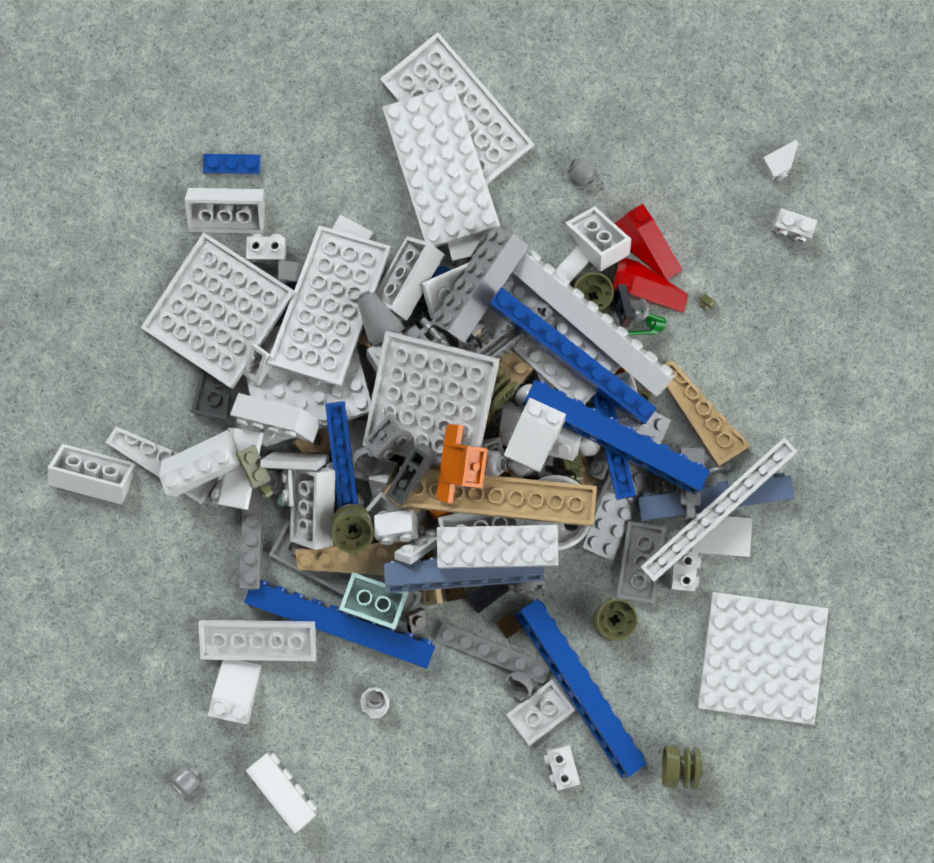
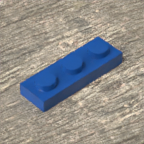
M203 154V173L260 174L261 156L260 154Z

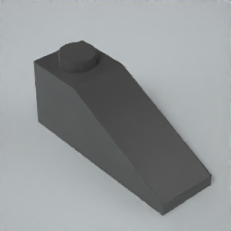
M424 443L414 445L387 491L386 496L400 506H403L429 472L439 454Z

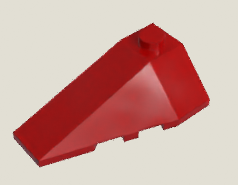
M623 258L618 262L612 284L614 292L619 284H626L627 292L630 293V298L645 299L646 303L684 312L688 298L686 292L639 261Z

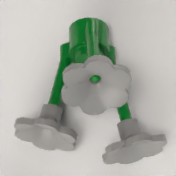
M640 299L639 302L635 301L631 305L635 313L633 321L638 323L640 320L647 318L646 326L650 330H627L628 336L656 335L657 331L662 332L665 329L666 319L651 314L645 299ZM616 322L615 325L619 327L620 323Z

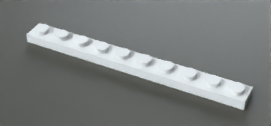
M784 437L644 563L641 569L655 582L797 454L798 451Z

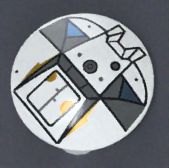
M478 322L465 343L457 341L459 349L476 353L475 348L482 349L483 343L487 345L489 338L491 340L495 338L493 331L488 326Z

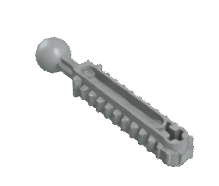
M537 303V305L531 307L534 313L537 315L540 313L539 317L547 323H551L553 311L548 307V304ZM507 325L506 331L501 329V334H495L494 340L489 338L487 345L483 343L482 349L475 348L476 353L503 360L505 353L509 355L510 349L516 350L517 344L521 346L523 339L526 341L529 339L513 326Z

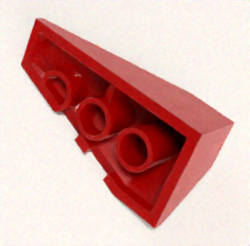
M643 203L615 223L617 227L631 238L630 252L660 276L668 280L682 271L668 243Z

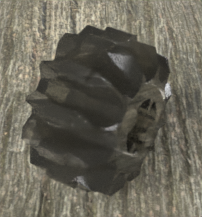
M648 471L646 484L650 492L665 494L677 489V485Z

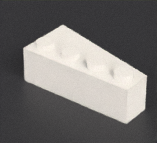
M240 393L237 395L230 414L237 419L236 422L247 426L249 423L258 429L263 430L265 428L274 433H282L312 443L321 422L303 408Z
M510 401L503 407L499 438L502 445L508 446L524 410L515 406L516 404ZM562 427L549 456L573 461L579 453L581 436Z

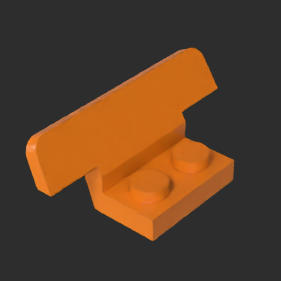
M449 424L445 430L436 496L438 500L446 503H453L455 485L482 488L488 448L461 445L463 425Z

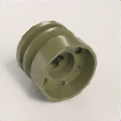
M597 272L581 276L577 280L574 289H579L587 301H590L589 298L595 295L596 299L592 302L599 307L598 310L602 314L607 313L610 310L614 296V289L610 279Z
M499 366L489 408L491 415L502 409L512 399L519 387L516 381L511 382L512 378L510 376L500 380L504 371Z
M358 504L342 506L335 512L332 518V539L341 551L356 554L364 551L373 539V520L371 515L364 507Z
M612 599L600 604L593 614V627L596 633L608 641L628 638L635 631L638 624L635 608L629 602L622 599ZM613 616H615V619L618 620V623H615L614 625H612V622L609 621V618H612Z
M665 745L662 755V786L677 788L679 779H681L684 789L688 788L690 782L691 789L697 790L702 775L700 749L693 747L690 754V748L685 747L682 756L678 746Z

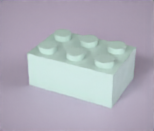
M352 572L339 610L396 630L408 592L386 593L385 583Z

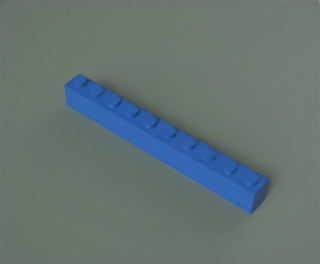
M501 287L488 303L487 307L639 425L646 424L657 408L504 288Z
M535 380L522 404L523 406H526L529 398H532L566 414L563 427L694 495L701 491L710 472L702 463L692 462L686 455L671 451L669 446L654 442L653 438L648 435H640L634 428L619 424L617 419L602 415L601 411L596 408H588L582 401L567 397L565 392L550 388L544 381Z
M260 579V590H248L244 603L293 621H315V629L423 668H428L435 645H432V640L423 637L421 640L414 638L415 634L403 631V634L371 621H365L354 615L345 614L339 610L340 607L330 605V608L323 606V601L315 598L309 601L304 599V594L295 591L294 594L287 593V588L276 585L275 588L268 586L269 582Z
M536 599L514 614L621 779L630 777L646 765L643 753L636 748L633 738L622 727L621 720L615 716L611 710L610 703L601 695V690L590 678L589 671L580 663L579 656L569 646L566 636L561 634L557 628L558 625L548 614L545 604Z

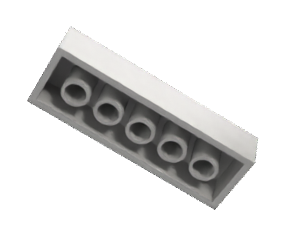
M494 227L489 232L484 244L477 250L472 262L467 265L462 277L456 281L451 293L446 296L441 308L434 314L433 324L447 335L465 343L487 310L488 303L504 285L529 246L515 234Z

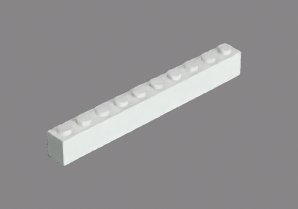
M525 252L512 272L655 396L660 395L675 377L672 374V369L665 364L659 363L655 354L645 351L642 348L641 342L630 338L627 335V330L621 326H616L613 323L614 320L608 314H602L598 310L599 307L594 302L587 301L579 289H573L565 277H559L555 273L556 270L551 265L544 264L536 252Z

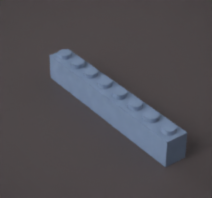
M785 473L773 474L774 478H769L738 507L795 498L791 475L785 476ZM728 481L717 482V486L714 487L704 484L701 489V505L695 506V513H701L732 484H728ZM678 488L679 492L671 493V489L659 491L660 495L652 496V492L640 494L641 497L637 498L640 521L686 515V506H680V488Z
M429 558L424 561L417 560L411 565L399 561H390L384 564L386 593L543 581L544 567L438 569L437 558Z

